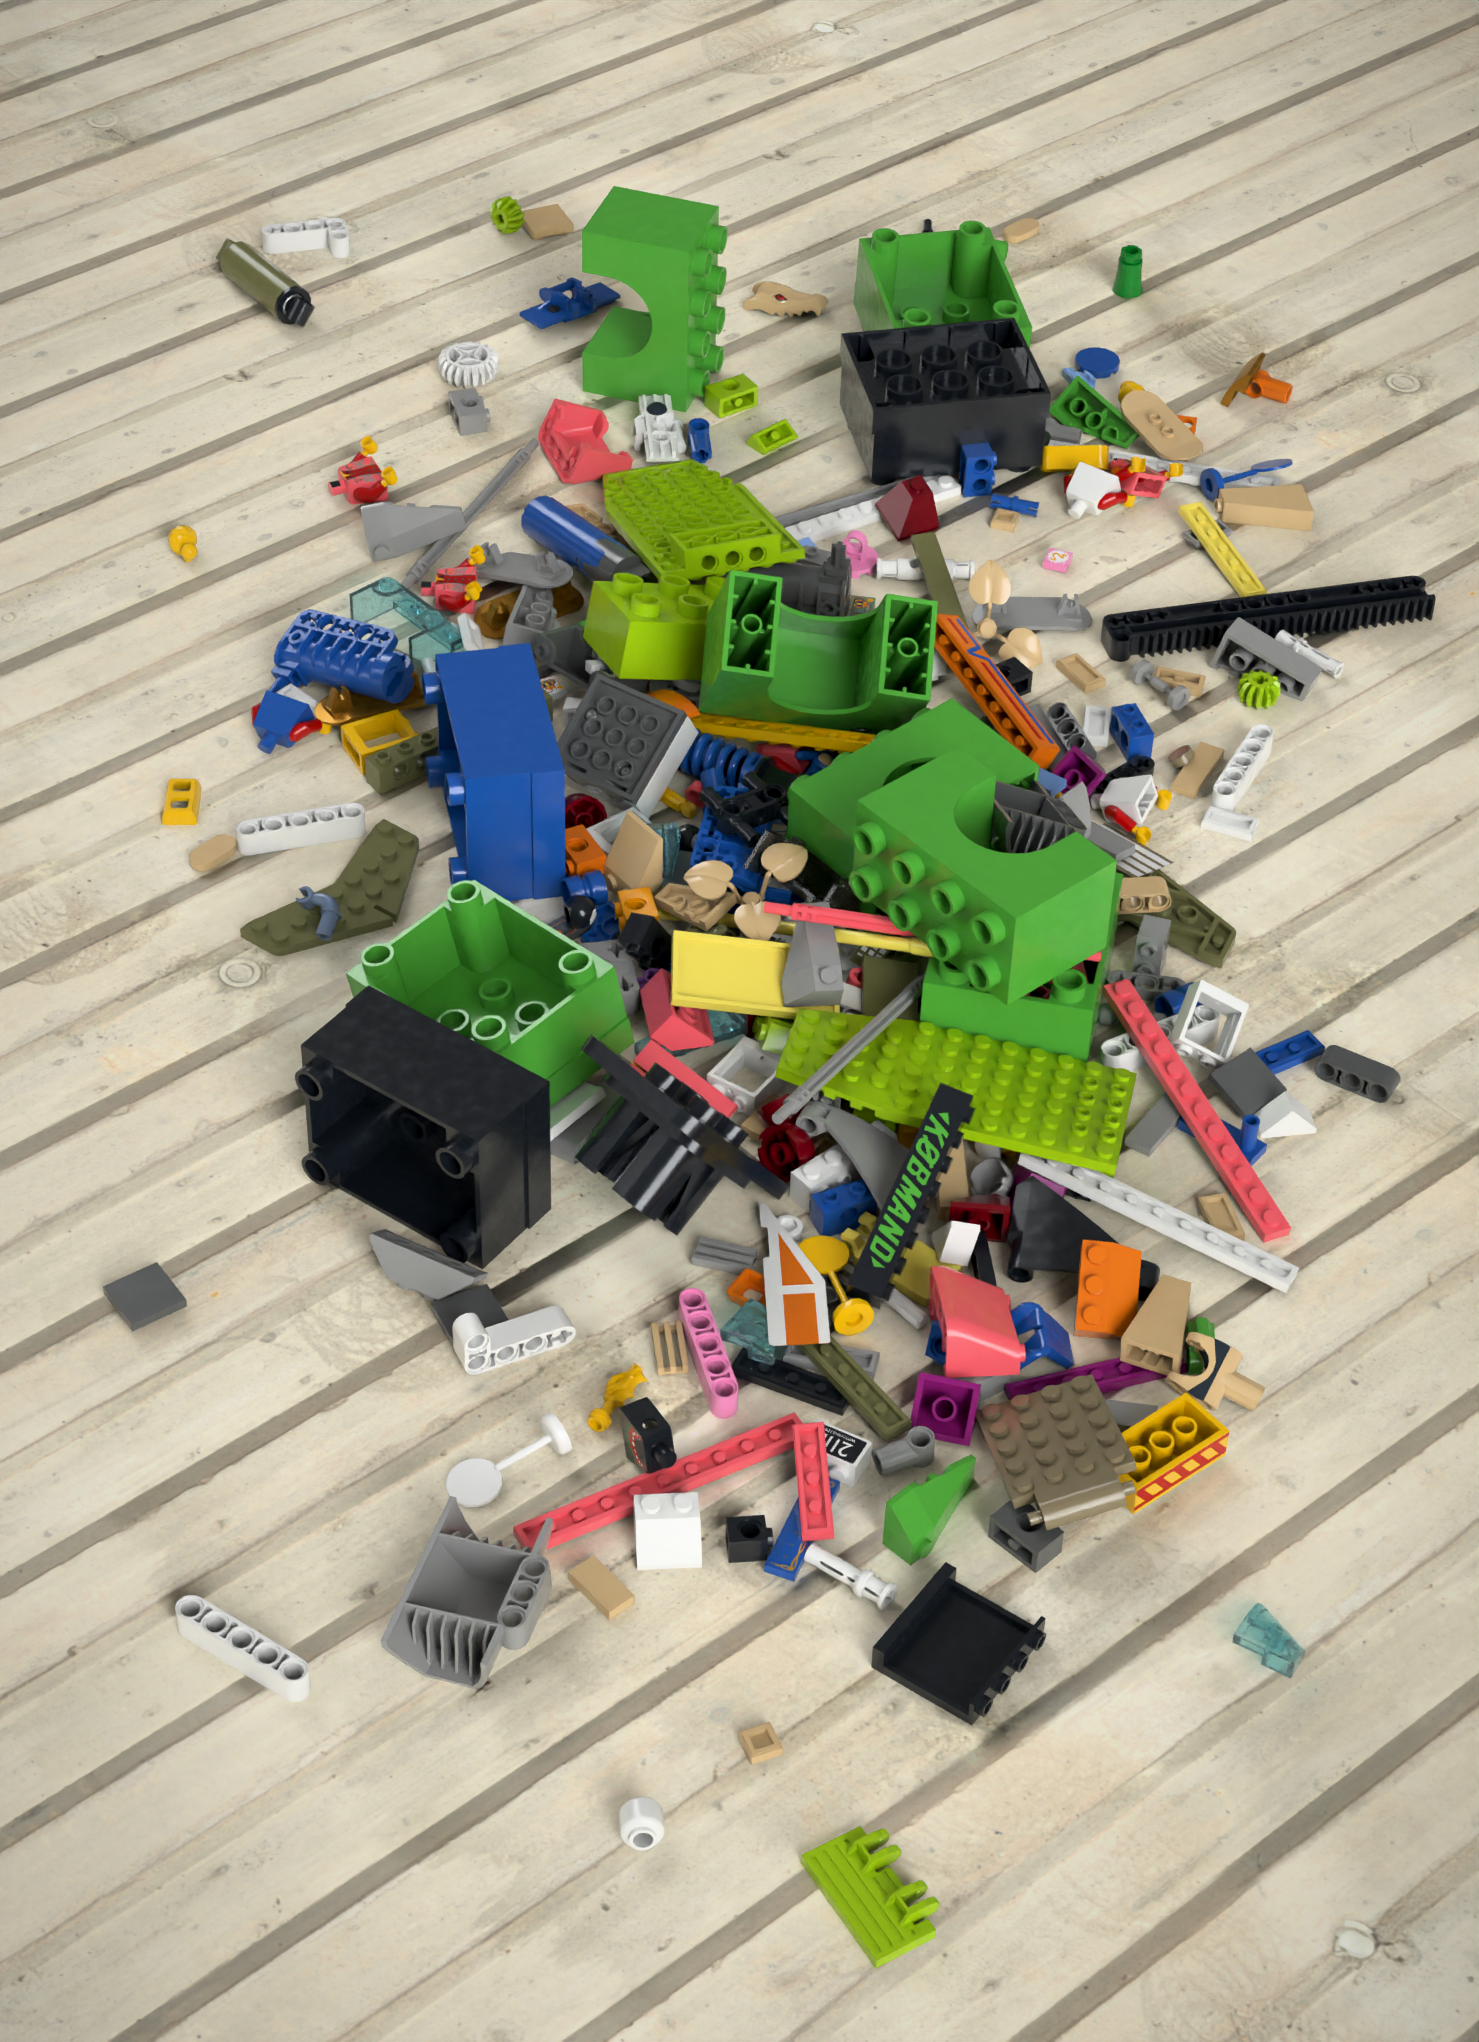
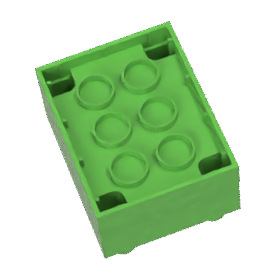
M965 221L960 225L959 230L899 235L892 229L881 228L875 230L871 238L859 239L853 304L863 331L1015 318L1030 349L1032 325L992 232L983 223Z
M990 844V848H989V849H990V850H993V851H997V850L993 847V845ZM1115 872L1106 948L1101 950V960L1098 962V966L1085 969L1087 979L1080 971L1068 969L1053 978L1052 985L1046 982L1045 987L1051 990L1049 999L1037 998L1043 997L1040 993L1030 996L1024 995L1006 1006L988 991L982 992L975 987H971L967 975L948 960L940 961L937 958L930 957L923 981L920 1023L930 1022L939 1028L947 1030L956 1028L965 1034L974 1036L985 1035L991 1040L1000 1042L1010 1041L1018 1044V1046L1030 1049L1040 1048L1048 1053L1069 1055L1085 1063L1089 1062L1098 1024L1099 1010L1104 996L1102 990L1103 986L1106 985L1114 950L1123 874Z
M464 880L453 884L447 891V900L388 943H376L365 948L360 956L361 962L346 973L353 998L369 985L550 1081V1108L602 1068V1066L580 1049L591 1034L618 1054H621L635 1043L630 1021L626 1015L615 967L476 880Z

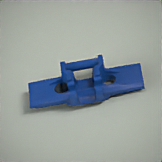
M571 277L566 282L551 288H541L539 295L544 303L521 311L519 316L542 330L560 322L566 323L594 313L597 308L620 299L621 295L601 282L584 287L582 286V281ZM570 290L572 292L571 299L563 294V292Z

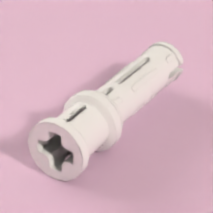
M816 1543L811 1544L805 1553V1562L812 1564L852 1587L856 1596L859 1598L866 1597L875 1602L878 1609L882 1611L887 1610L895 1600L898 1586L892 1582L888 1584L877 1578L872 1570L865 1569L862 1571L842 1558L821 1548Z

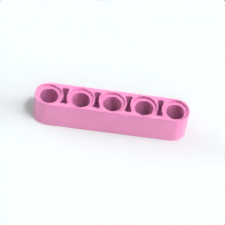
M697 1288L685 1289L679 1295L678 1316L679 1320L682 1321L683 1334L711 1413L717 1418L728 1419L733 1417L738 1410V1383L705 1293Z

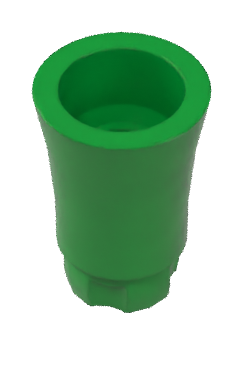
M1135 245L1122 247L1118 260V268L1112 291L1117 296L1123 298H1135L1142 294V249Z

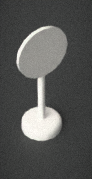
M550 1412L544 1415L540 1421L544 1437L496 1465L482 1458H470L459 1462L450 1470L446 1478V1490L449 1497H456L457 1505L467 1508L481 1507L489 1504L498 1496L502 1489L503 1478L500 1471L547 1443L560 1455L572 1450L570 1439L563 1425Z

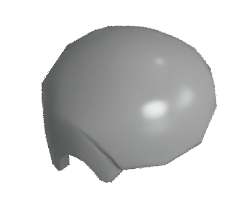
M997 1157L986 1158L981 1161L969 1175L973 1184V1188H970L973 1196L998 1194L1007 1197L1011 1192L1014 1182L1010 1169Z

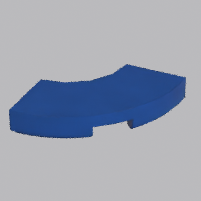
M610 900L596 907V917L590 929L581 935V943L618 939L620 933L618 919L615 917L614 903Z

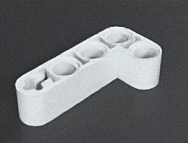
M341 218L266 225L261 229L263 251L269 254L329 248L331 255L336 258H344L350 254L349 231L346 222Z
M557 1305L484 1328L475 1313H465L459 1316L453 1323V1348L465 1371L470 1375H476L564 1346L573 1340L576 1330L564 1309Z

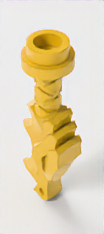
M632 1364L631 1369L627 1372L611 1376L605 1388L603 1397L605 1403L603 1407L593 1409L588 1416V1425L592 1430L602 1432L608 1429L612 1423L610 1417L613 1413L612 1411L624 1406L626 1399L634 1398V1390L637 1384L647 1382L646 1377L642 1373L643 1370L638 1364Z

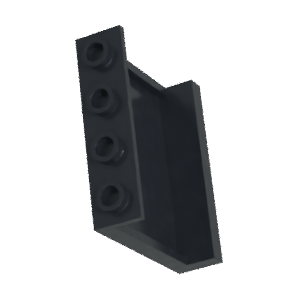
M945 1562L873 1646L871 1667L972 1726L980 1715L982 1717L987 1715L998 1693L1002 1695L1007 1690L1016 1671L1020 1673L1025 1668L1032 1651H1038L1042 1647L1046 1639V1633H1044L1046 1618L1041 1616L1034 1625L956 1582L957 1568Z

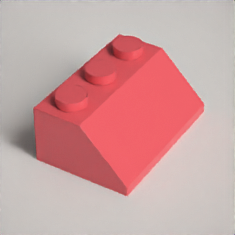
M661 968L640 990L650 1039L671 1051L712 1046L715 1041L707 1009L670 1005L671 974Z

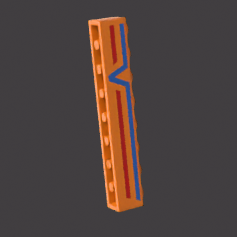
M937 614L934 646L1001 736L1038 764L1039 768L1048 769L1060 751L1058 745L959 616Z

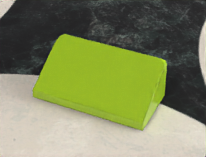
M785 418L751 435L746 444L760 454L765 455L797 439L798 435Z

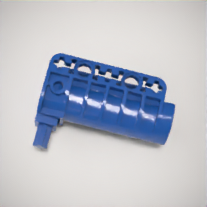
M308 609L296 617L276 647L274 654V664L276 666L271 671L276 680L269 691L276 693L290 683L297 688L300 685L307 686L311 681L341 690V686L345 685L349 692L391 703H399L410 694L415 681L411 674L414 670V665L405 653L393 651L398 644V638L393 630ZM333 624L329 629L323 630L326 625ZM371 634L369 638L361 640L364 635Z
M741 782L738 784V788L729 786H717L714 788L720 796H724V799L750 791ZM706 806L690 859V869L704 861L716 860L724 862L733 870V877L729 882L734 884L740 896L743 897L747 892L759 894L765 877H760L762 867L761 856L765 849H767L774 820L754 828L762 835V838H760L761 842L756 847L749 848L738 835H726L718 831L716 827L717 820L711 816L712 810ZM767 885L763 901L790 905L792 891L768 887ZM727 887L726 892L732 893L731 889ZM736 903L727 913L735 914L736 909L741 905Z

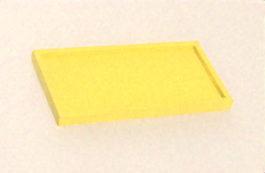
M673 930L670 1005L786 1019H796L799 1009L840 1013V1005L784 1007L781 980L791 945L789 943Z

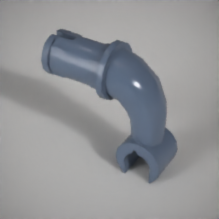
M308 886L299 888L305 898L295 899L303 909H312L316 905L322 908L320 911L322 915L315 935L321 940L331 941L337 921L342 917L336 899L325 893L313 892Z

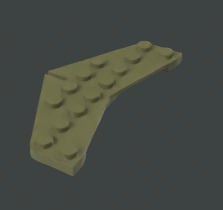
M383 819L374 826L335 883L316 892L328 894L336 899L342 914L341 919L337 921L331 941L321 940L315 935L322 915L320 911L322 908L316 905L314 908L306 910L301 907L298 901L250 921L240 929L241 937L272 955L284 956L393 926V922L397 923L419 852L418 837Z
M1116 869V873H1122L1123 878H1130L1127 874ZM1160 869L1155 870L1151 876H1160L1165 879L1172 900L1171 906L1162 912L1118 914V920L1128 921L1139 928L1145 914L1171 920L1169 944L1208 965L1222 968L1235 943V928ZM1150 873L1145 874L1141 877H1147Z

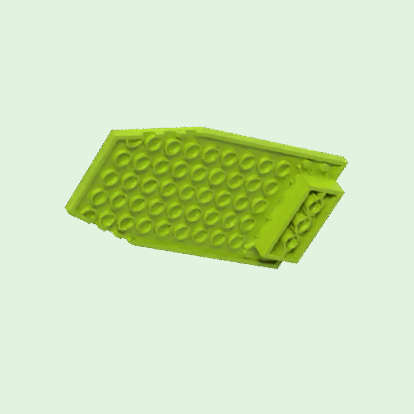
M694 459L602 474L606 518L638 556L642 558L643 562L659 581L662 575L667 574L681 576L694 581L700 580L702 576H723L730 570L745 572L752 567L768 568L775 563H795L797 559L805 558L804 547L741 483H735L734 485L729 477L720 478L719 472L708 470L707 466Z
M799 1009L778 1063L775 1077L801 1086L875 1016ZM895 1019L823 1086L821 1092L825 1097L833 1100L836 1097L851 1101L850 1106L858 1110H862L864 1107L874 1110V1116L881 1119L920 1128L940 1083L973 1095L972 1107L976 1108L971 1123L969 1125L964 1123L961 1130L964 1133L963 1139L1099 1171L1114 1178L1137 1073L1130 1072L1124 1068L1116 1069L1104 1066L1094 1061L1085 1063L1069 1055L1052 1054L1040 1048L1030 1049L1018 1046V1044L1010 1041H995L985 1035H969L956 1028L947 1030L936 1027L930 1022L920 1023L914 1020Z

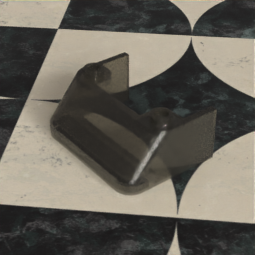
M765 830L743 867L765 875L768 870L764 869L761 864V856L765 849L776 843H789L805 848L807 843L794 835L791 839ZM808 849L807 863L802 872L793 880L781 882L806 903L829 902L832 909L860 913L862 911V901L852 891L849 878H843ZM834 926V928H838V929H845V930H852V931H858V930H859V929H853V928H846V927Z

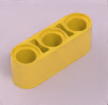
M1044 446L1041 471L1072 472V470H1076L1079 462L1108 471L1109 446Z

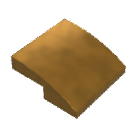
M1261 352L1243 367L1225 393L1220 404L1229 407L1238 392L1245 393L1258 374L1266 356L1265 353Z

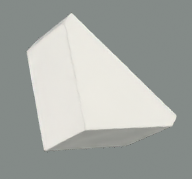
M1283 1092L1254 1114L1260 1119L1258 1131L1260 1138L1316 1133L1317 1130L1309 1109L1287 1092Z
M950 1221L933 1232L932 1242L939 1262L968 1266L980 1232V1225Z

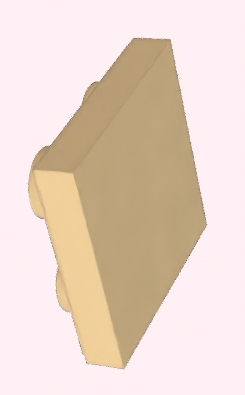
M558 204L522 211L525 213L523 216L525 220L523 226L533 239L543 240L548 236H563L568 232L574 231V224Z

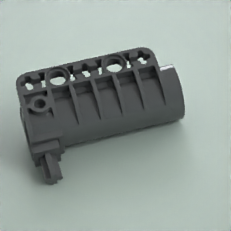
M838 541L837 544L832 543L831 557H828L827 562L824 561L823 566L780 562L768 568L758 566L745 571L783 578L781 603L794 610L829 617H844L845 612L848 610L851 596L852 565L851 559H846V545H842L843 542ZM726 572L725 575L718 577L726 578L729 572Z

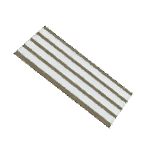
M1108 824L1100 825L1135 844V853L1116 864V869L1128 876L1141 877L1174 863Z

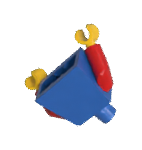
M266 690L262 702L251 708L252 725L261 738L258 748L267 754L272 753L276 744L291 748L296 742L311 733L329 734L332 730V725L324 724L319 719H315L309 704Z

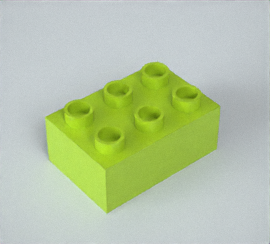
M616 573L613 575L612 582L593 581L583 638L619 679L701 680L707 614L726 578L711 576L706 579L705 585H690L689 580L686 578L667 574L660 577L659 583H643V579L637 575Z

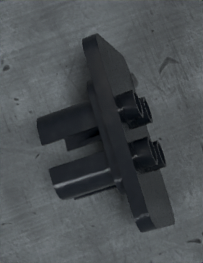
M592 1034L580 1048L608 1071L603 1081L619 1093L621 1097L574 1157L594 1174L599 1172L614 1182L615 1185L612 1189L644 1215L654 1221L658 1218L664 1223L663 1226L678 1236L724 1176L743 1189L753 1181L778 1200L788 1190L789 1184L740 1146L749 1135L746 1131L727 1116L718 1112L706 1099L684 1082L678 1080L658 1063L655 1062L646 1074Z

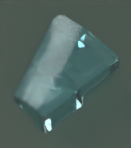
M750 1298L720 1329L721 1339L746 1347L749 1359L773 1366L775 1363L776 1346L770 1345L768 1341L766 1307Z

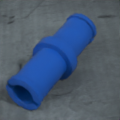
M995 493L992 494L991 500L994 501H991L990 508H1001L1019 512L1020 514L1037 516L1038 510L1034 509H1038L1039 502L1019 499V496L1015 495L1014 497H1008Z

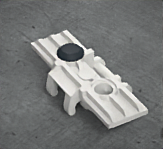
M668 394L638 396L640 415L634 418L632 425L633 436H635V450L639 451L641 449L640 444L644 442L646 462L679 461V453L685 452L687 445L683 440V421L679 418H674L671 396Z

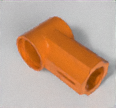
M1259 370L1245 393L1251 398L1263 396L1287 404L1292 394L1293 386L1290 383L1271 378L1268 372Z

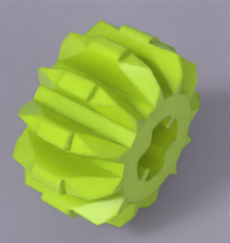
M510 196L495 200L489 208L491 212L489 217L493 219V225H496L497 230L502 231L504 235L518 231L525 222L523 218L525 213L521 211V206L517 204L516 199H512Z
M1250 670L1249 673H1244L1237 687L1240 702L1246 703L1247 707L1254 706L1256 709L1259 707L1268 709L1269 706H1274L1281 691L1278 677L1271 676V672L1264 673L1261 670L1259 672Z

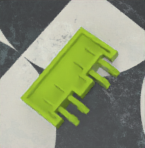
M859 1826L802 1854L801 1864L876 1969L935 1938L936 1929L929 1919L916 1925L914 1924L927 1918L929 1915L931 1916V1914L937 1911L940 1904L936 1897L933 1896L908 1907V1904L919 1899L927 1892L928 1886L922 1880L904 1886L890 1866L876 1873V1871L899 1859L902 1853L898 1845L892 1844L870 1855V1852L887 1843L890 1834L884 1828L866 1834L863 1828Z

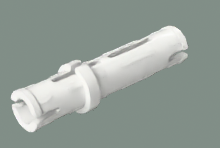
M1285 630L1279 631L1275 637L1277 641L1320 666L1333 677L1337 678L1344 669L1343 663L1310 646L1303 638L1298 639Z

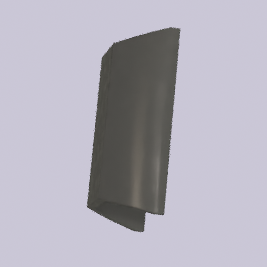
M1033 780L1029 790L996 781L990 843L997 852L1029 853L1047 848L1076 831L1082 836L1085 835L1087 827L1065 802L1051 797L1039 781Z

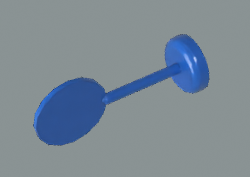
M1291 459L1264 461L1254 464L1249 471L1222 478L1216 469L1208 468L1201 473V488L1208 500L1215 501L1218 498L1219 489H1224L1225 483L1253 476L1258 472L1283 469L1291 466L1293 462Z

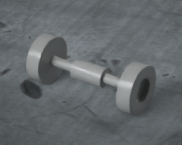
M1145 659L1138 661L1130 673V679L1133 682L1141 685L1147 680L1151 681L1150 684L1164 694H1169L1167 705L1175 711L1182 709L1187 704L1190 698V690L1188 688L1178 685L1171 690L1170 685L1157 676H1151L1153 673L1152 663Z

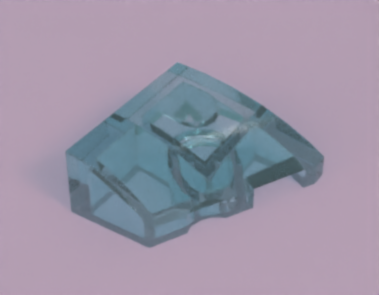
M1257 1603L1243 1619L1235 1631L1232 1641L1262 1656L1261 1665L1290 1679L1306 1652L1265 1606Z

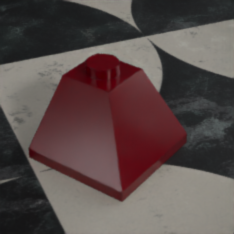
M922 475L901 481L875 503L876 509L897 541L939 527L934 495Z
M990 1194L951 1201L948 1223L950 1221L980 1225V1230H985L989 1242L1006 1243L1011 1207L1010 1197Z

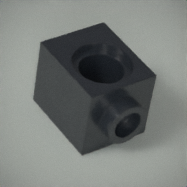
M765 1515L726 1517L725 1540L728 1563L767 1560L768 1547H773L772 1527L766 1528Z

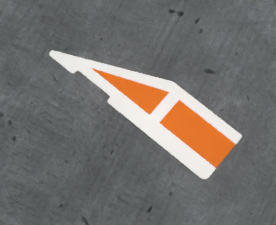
M760 1204L761 1227H767L769 1257L763 1258L769 1344L772 1346L830 1343L824 1278L766 1204Z

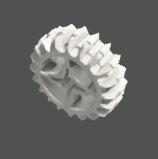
M462 341L459 344L453 343V346L448 345L446 349L441 350L438 359V371L443 381H448L449 385L456 384V387L465 386L467 388L472 386L475 388L477 385L484 386V383H491V380L496 379V374H498L499 358L497 353L494 352V348L488 347V344L481 345L480 342Z

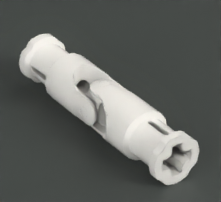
M877 558L876 579L896 577L897 580H924L921 569L920 571L915 570V568L920 567L917 558H897V560ZM944 559L952 581L953 579L971 580L974 575V560L954 562V559Z

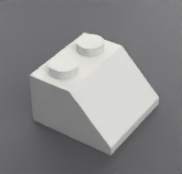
M698 1492L634 1495L633 1522L637 1570L702 1567Z

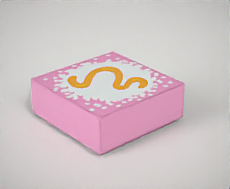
M1050 548L1043 560V568L1066 573L1072 561L1073 553Z

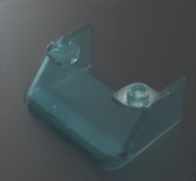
M383 577L349 594L350 613L353 620L366 623L394 609L422 630L409 637V658L414 665V671L422 668L421 661L426 657L432 658L435 662V654L452 653L464 647L459 625L395 579Z

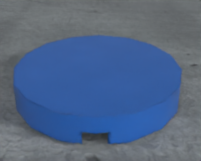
M1086 348L1078 352L1075 357L1076 370L1079 372L1080 370L1083 372L1086 370L1096 379L1108 378L1111 376V373L1116 374L1120 366L1118 355L1105 348Z

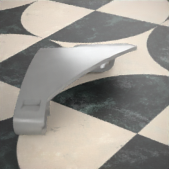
M816 1100L809 1101L796 1119V1126L804 1129L810 1137L829 1131L853 1162L880 1210H882L909 1149L875 1126L848 1112Z

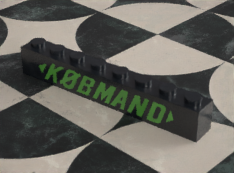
M940 1083L849 1279L846 1296L866 1300L872 1307L880 1309L884 1300L889 1302L895 1289V1284H892L895 1274L901 1276L907 1259L903 1258L906 1250H913L919 1235V1233L915 1232L919 1223L924 1225L929 1215L930 1208L927 1207L930 1198L936 1199L942 1183L938 1182L942 1173L947 1175L953 1161L950 1154L953 1148L958 1150L962 1143L964 1133L961 1130L964 1123L969 1125L976 1110V1108L972 1107L973 1095Z

